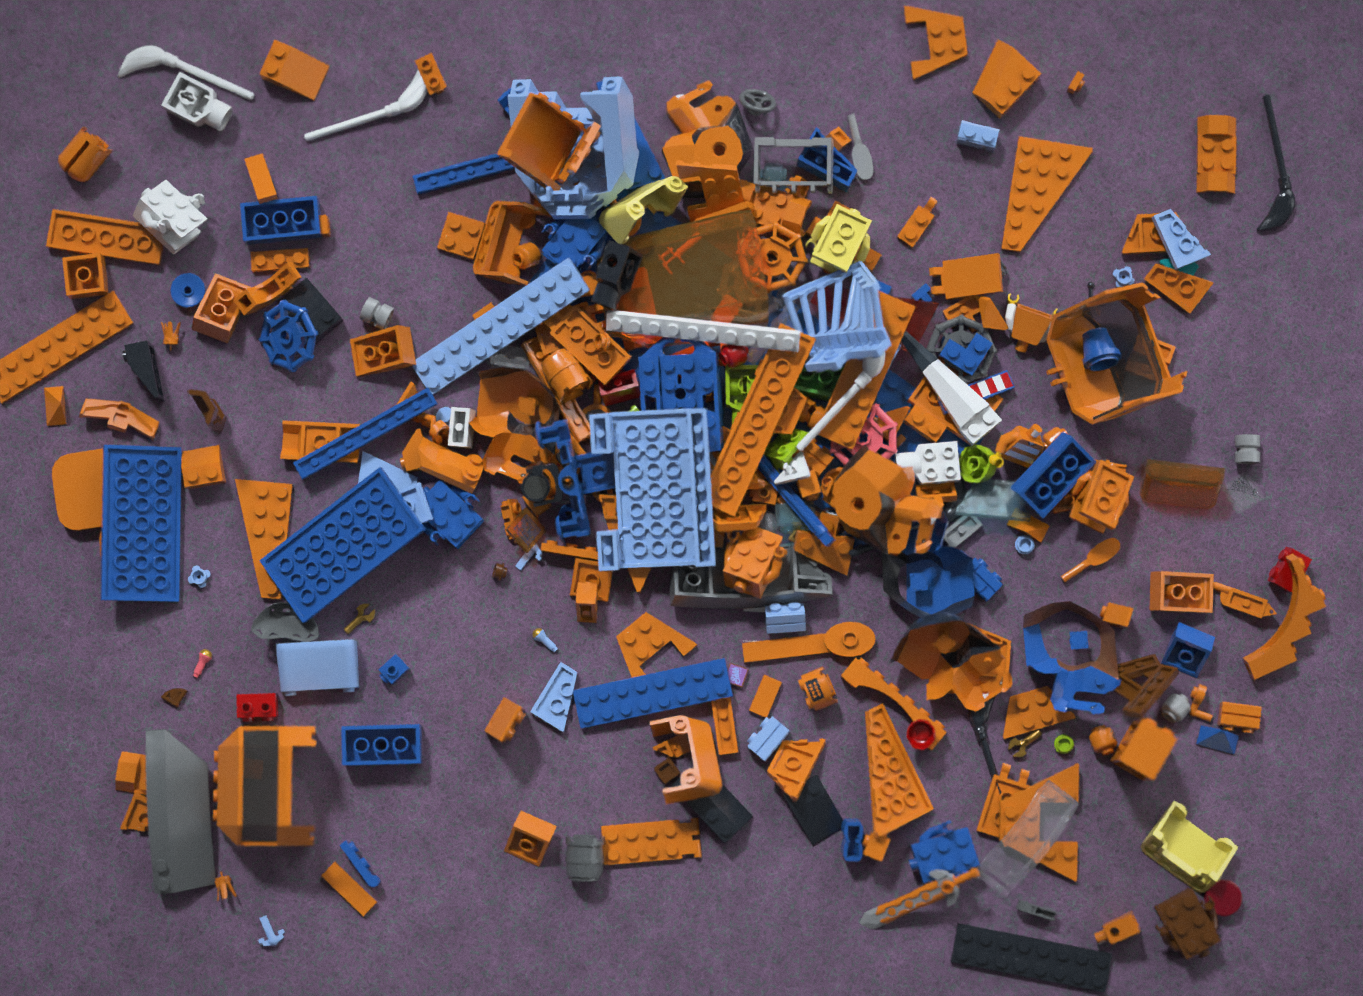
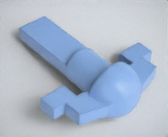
M525 542L520 543L521 547L525 548L528 546L529 548L516 564L519 570L524 568L534 553L537 554L535 558L541 561L542 551L539 549L538 544L532 542L529 545Z
M267 916L259 918L268 938L266 941L264 938L259 939V944L262 943L263 946L277 945L284 938L282 935L285 933L284 930L278 931L279 935L275 936Z

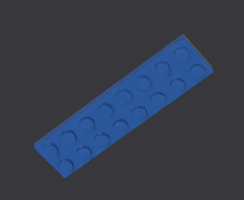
M725 658L573 690L580 729L733 696Z

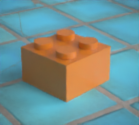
M101 253L62 258L67 297L77 299L107 295L109 293L105 257Z

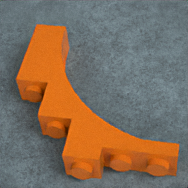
M1294 554L1286 556L1293 578L1292 597L1287 614L1278 630L1263 646L1242 658L1249 675L1254 680L1297 661L1295 656L1297 650L1292 642L1312 634L1309 628L1311 627V622L1307 615L1326 607L1324 592L1322 589L1312 585L1309 576L1304 573L1305 564L1303 560Z

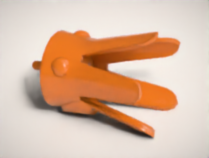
M171 321L167 325L166 323L163 325L161 322L164 334L163 344L170 345V350L172 345H178V333L181 322L178 323L174 333Z
M220 871L221 877L215 879L217 902L219 901V890L221 900L227 898V888L234 897L237 896L231 884L230 875L223 876L222 871Z

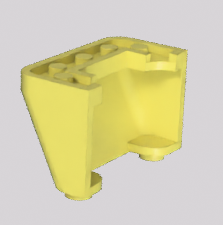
M676 176L646 184L603 210L599 217V222L617 243L623 245L628 241V235L635 222L643 216L644 209L648 207L653 214L657 211L665 212L664 215L666 217L671 215L688 186Z
M1174 800L1143 841L1141 850L1189 887L1203 893L1218 881L1238 847L1228 838H1219L1217 841L1212 839L1185 819L1187 815L1186 808Z

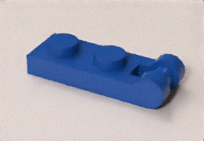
M348 840L341 843L340 847L370 887L378 886L380 878L370 872L368 861L364 857L362 859L357 854L359 849L353 841L349 843Z

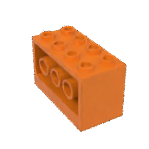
M1150 718L1134 720L1110 762L1142 781L1154 780L1177 741V738L1173 737L1175 733L1167 728L1160 729L1156 727L1157 723Z

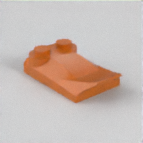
M422 437L417 450L421 460L419 469L472 494L484 467L482 458L476 454H470L467 457Z

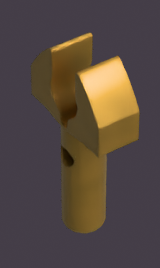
M360 604L356 608L358 616L344 628L347 634H350L362 621L370 623L375 618V609L369 615L363 616L364 610L370 604Z
M1037 729L1023 740H1017L1016 737L1009 742L1008 750L1014 745H1021L1019 752L1012 756L1023 757L1027 754L1025 752L1026 746L1041 737V731Z

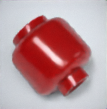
M725 344L720 349L719 358L725 367L735 368L747 361L749 350L747 346Z

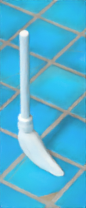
M144 46L130 52L118 73V78H121L136 70L154 67L161 63L171 68L177 67L249 100H253L255 96L250 91L178 60L177 56H173L168 52L165 53L156 46Z
M417 70L413 81L400 96L398 102L385 106V109L304 135L305 140H314L385 116L390 118L401 112L412 111L418 107L427 93V88L419 70Z
M885 351L879 358L866 357L863 359V371L854 380L855 384L797 444L796 447L800 451H803L861 388L864 389L871 379L880 373L884 366Z

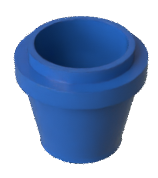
M1095 328L1082 335L1084 352L1082 362L1084 368L1090 371H1102L1115 366L1121 359L1120 350L1116 348L1106 328Z

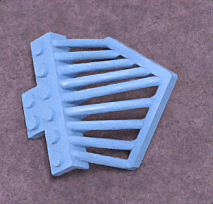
M862 261L851 264L847 273L837 270L788 291L782 296L794 329L804 333L792 302L800 298L807 333L816 339L805 363L807 372L816 371L819 373L830 369L831 371H836L842 368L846 361L855 358L857 360H862L866 357L879 358L891 346L885 327H883L878 295L879 284ZM852 275L844 324L839 329L842 280ZM835 283L831 329L827 332L824 288ZM816 290L819 314V332L815 334L807 295Z

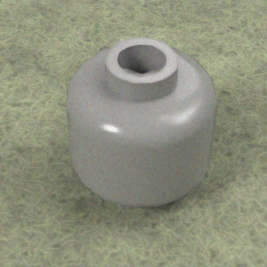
M1171 694L1162 704L1163 717L1172 723L1181 722L1191 709L1188 703L1189 699L1183 694Z

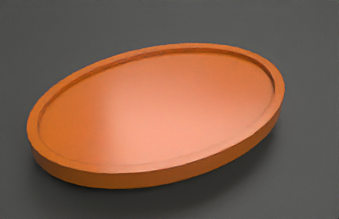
M843 622L834 625L824 636L826 648L833 654L843 657L862 655L868 652L875 643L874 632L868 626L858 622Z

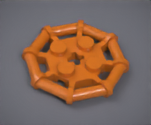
M777 221L754 229L750 228L739 250L736 251V256H738L744 276L743 280H747L760 287L766 293L788 286H795L805 264L808 263L800 238L801 235L778 224ZM773 231L772 237L767 239H760L758 236ZM777 232L790 238V240L785 242L776 237ZM755 239L757 245L753 252H747L751 242ZM793 243L798 257H792L789 246ZM775 252V257L778 259L772 262L768 261L767 254ZM746 257H752L755 268L751 271L749 270ZM791 262H798L790 276L787 272ZM758 271L767 276V283L755 277L754 274ZM782 274L786 277L785 280L771 283L772 277Z

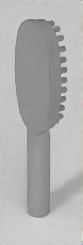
M851 114L847 118L855 145L852 150L853 164L858 170V176L863 180H867L873 175V162L868 148L861 142L855 114Z

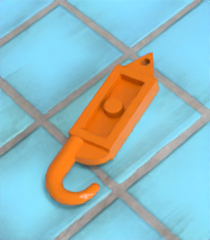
M1213 582V589L1221 592L1220 601L1224 606L1260 619L1277 614L1268 603V600L1218 582Z

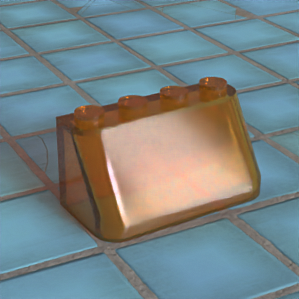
M1147 459L1142 463L1139 495L1143 501L1150 503L1211 509L1217 503L1224 481L1225 468Z

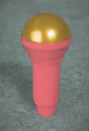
M207 649L200 651L199 661L193 674L194 677L198 678L206 663L212 659L211 651Z

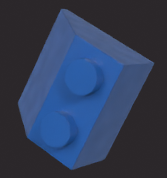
M1179 622L1172 634L1161 663L1177 667L1178 671L1197 678L1212 651L1215 637Z

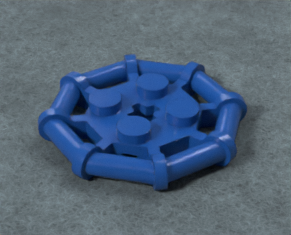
M281 300L270 311L264 312L259 342L261 341L269 357V363L288 369L289 372H296L299 367L308 361H312L318 331L315 330L308 310L305 307L301 308L288 303L287 300ZM288 311L295 313V317L288 316ZM280 313V318L275 320L274 316ZM301 319L303 320V323L308 332L304 331L300 323ZM287 333L289 334L288 340H286L285 338L287 336ZM299 353L302 357L294 361V355ZM280 354H283L286 357V360L281 359L279 357Z

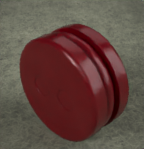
M1218 880L1204 893V902L1207 903L1209 901L1208 896H1210L1215 902L1214 908L1219 916L1234 914L1242 904L1240 888L1229 880Z

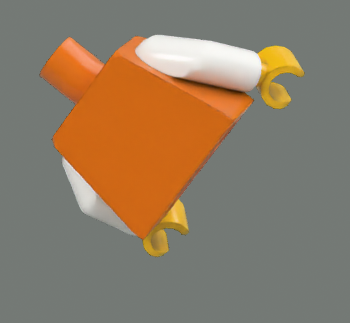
M1010 293L1007 298L1008 305L1005 320L1009 327L1008 330L1012 332L1011 337L1018 339L1015 349L1025 353L1029 344L1037 346L1039 342L1046 341L1052 317L1058 309H1055L1052 315L1019 304V295H1017L1015 301H1012Z

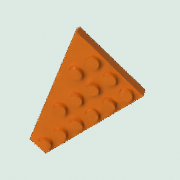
M883 703L865 712L873 834L875 838L934 809Z

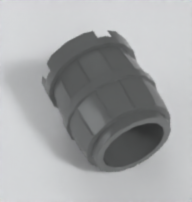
M576 834L573 835V839H570V836L567 835L565 862L569 880L599 881L603 872V845H605V837L600 836V839L595 838V835Z

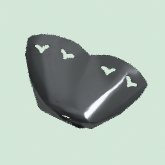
M288 602L274 603L265 608L254 620L251 627L252 632L260 639L289 638L310 642L319 636L318 626L313 617L306 623H302ZM283 609H290V615H284Z

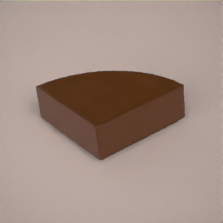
M182 688L170 689L161 698L179 707L188 690Z

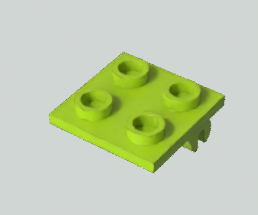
M795 428L792 435L779 434L773 442L768 444L764 456L769 458L777 471L778 468L783 470L784 464H789L792 461V455L798 449L796 447L797 444L808 432Z

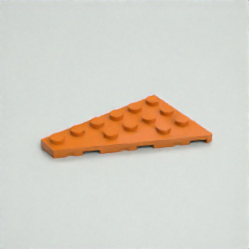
M1018 137L1001 246L1002 250L1021 252L1090 156L1093 148Z

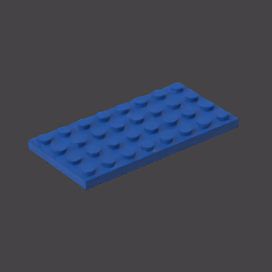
M103 445L100 600L179 602L181 447Z
M379 467L259 561L302 623H306L426 529L384 469Z

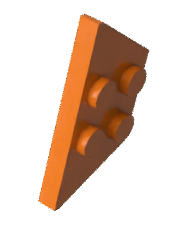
M1159 213L1137 214L1121 251L1122 255L1167 252L1152 220V217Z
M767 504L740 505L735 517L712 507L713 528L722 532L757 529L767 512Z
M1048 686L1010 696L1003 739L1075 719L1076 717L1071 711L1061 712L1054 709L1051 702L1052 690Z
M807 739L798 741L785 740L782 741L767 770V775L793 801H797L826 744V739H819L818 742H808Z

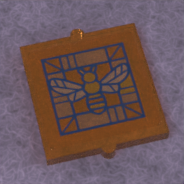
M527 507L519 513L506 529L514 539V543H517L525 553H528L547 531L538 521V517H535Z

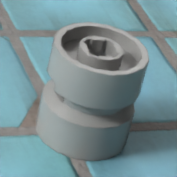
M369 297L362 308L359 319L368 324L373 322L375 327L383 330L388 327L394 313V308L386 304L380 305V301Z
M1236 435L1235 447L1238 448V451L1235 452V463L1259 464L1260 452L1257 448L1260 447V435Z

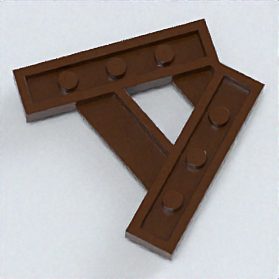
M1156 654L1117 664L1118 677L1121 679V682L1112 691L1129 701L1123 708V715L1141 720L1178 676V668L1160 664ZM1139 676L1148 678L1143 686H1140L1131 679Z

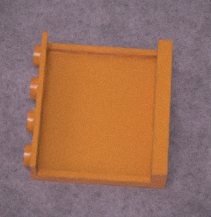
M540 92L538 95L529 93L497 154L546 189L547 186H551L553 191H559L561 186L555 180L580 133L586 131L585 125L578 120H573V115L561 111V106L549 102L548 96Z

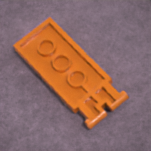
M569 304L540 324L542 326L545 323L552 330L550 334L605 386L632 359L610 336L611 344L605 352L598 351L593 345V340L596 334L604 331L577 305L572 307Z
M691 818L689 823H679L678 819L601 826L602 836L605 837V845H603L604 865L682 859L684 854H694V857H702L700 840H692V835H700L698 818Z

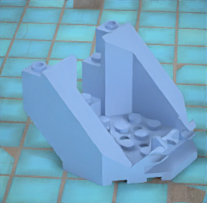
M604 77L601 90L581 92L580 96L586 108H566L557 92H540L549 97V102H554L561 106V111H566L573 115V120L582 122L585 125V129L593 122L601 125L598 130L601 132L600 136L589 147L591 149L589 155L580 164H583V167L578 169L574 175L569 174L563 184L555 180L561 186L559 191H553L551 186H547L546 189L515 167V172L524 186L553 219H591L596 215L595 212L603 205L606 207L617 198L618 193L633 185L639 150L637 149L633 96L622 77ZM531 79L513 80L511 92L508 94L511 126L529 93L537 95L539 93ZM580 133V135H579V137H578V139H577V141H576L574 147L572 148V150H571V152H570V154H569L567 160H568V159L571 157V155L573 154L576 145L578 144V142L580 141V139H581V137L583 136L584 133ZM580 181L578 185H574L575 182Z

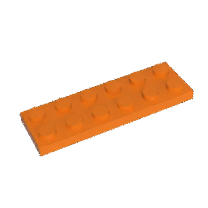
M52 209L46 242L47 248L84 254L101 253L104 257L154 265L161 264L164 247L139 222Z

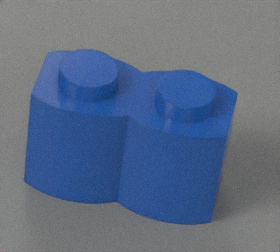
M844 818L841 825V832L844 837L841 843V854L846 861H860L863 855V847L860 842L863 837L862 823L859 819Z

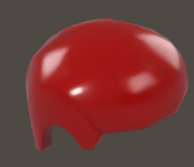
M918 719L913 721L907 728V740L914 749H927L935 742L936 730L928 720Z

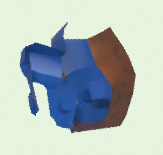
M1071 601L1051 603L1025 614L1023 632L1026 665L1040 674H1056L1051 695L1054 709L1061 712L1077 709L1091 711L1092 714L1103 713L1104 706L1101 703L1077 701L1073 699L1076 691L1105 694L1120 685L1121 679L1118 677L1114 630L1092 612ZM1065 609L1082 615L1093 622L1099 630L1101 650L1098 659L1077 666H1068L1057 658H1050L1043 643L1039 623ZM1087 631L1070 632L1069 642L1071 649L1088 648Z

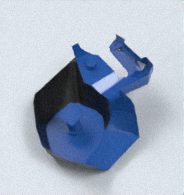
M942 510L941 517L935 521L931 536L933 543L928 552L923 554L916 553L915 546L919 530L910 529L906 548L900 554L894 556L886 555L882 552L883 590L902 607L921 618L938 613L957 614L972 607L974 601L972 557L957 548L942 547L948 526V519L944 510ZM904 564L907 565V601L901 596L898 586L899 571Z

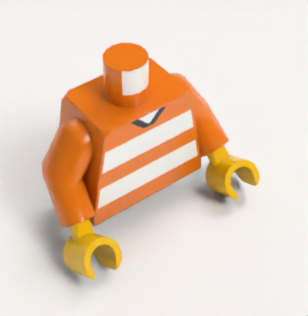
M1033 424L1029 429L1016 426L1012 431L1001 435L996 444V454L989 457L990 463L997 468H1001L1004 464L1003 459L1029 468L1044 452V444L1040 436L1042 428L1037 424Z

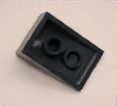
M307 277L278 301L280 303L281 300H287L288 303L301 308L305 307L308 310L315 330L318 331L315 344L344 321ZM288 311L290 317H295V313ZM301 319L300 323L304 331L308 332L303 323V320Z
M147 340L124 345V361L128 362V365L152 395L160 402H164L154 346Z
M817 774L807 780L797 801H793L786 793L783 794L812 845L841 828L843 819Z

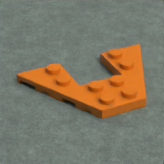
M1075 763L999 802V841L1074 881H1077L1078 842L1039 841L1040 802L1078 803L1079 764Z

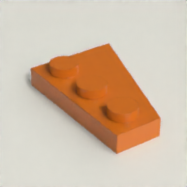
M1157 263L1144 278L1189 313L1193 311L1214 283Z
M796 531L793 547L796 552L846 576L848 575L851 560L848 552L853 549L855 540L853 537L832 536L836 541L827 547L813 532Z
M139 793L133 795L120 829L149 831L147 797Z

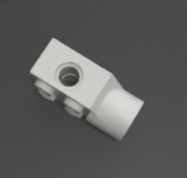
M181 72L178 73L161 104L164 110L196 127H200L205 123L219 131L225 128L233 111L231 106L217 100V94L212 88Z
M957 441L919 444L915 452L895 453V463L901 467L913 466L915 479L920 485L956 483L961 480Z

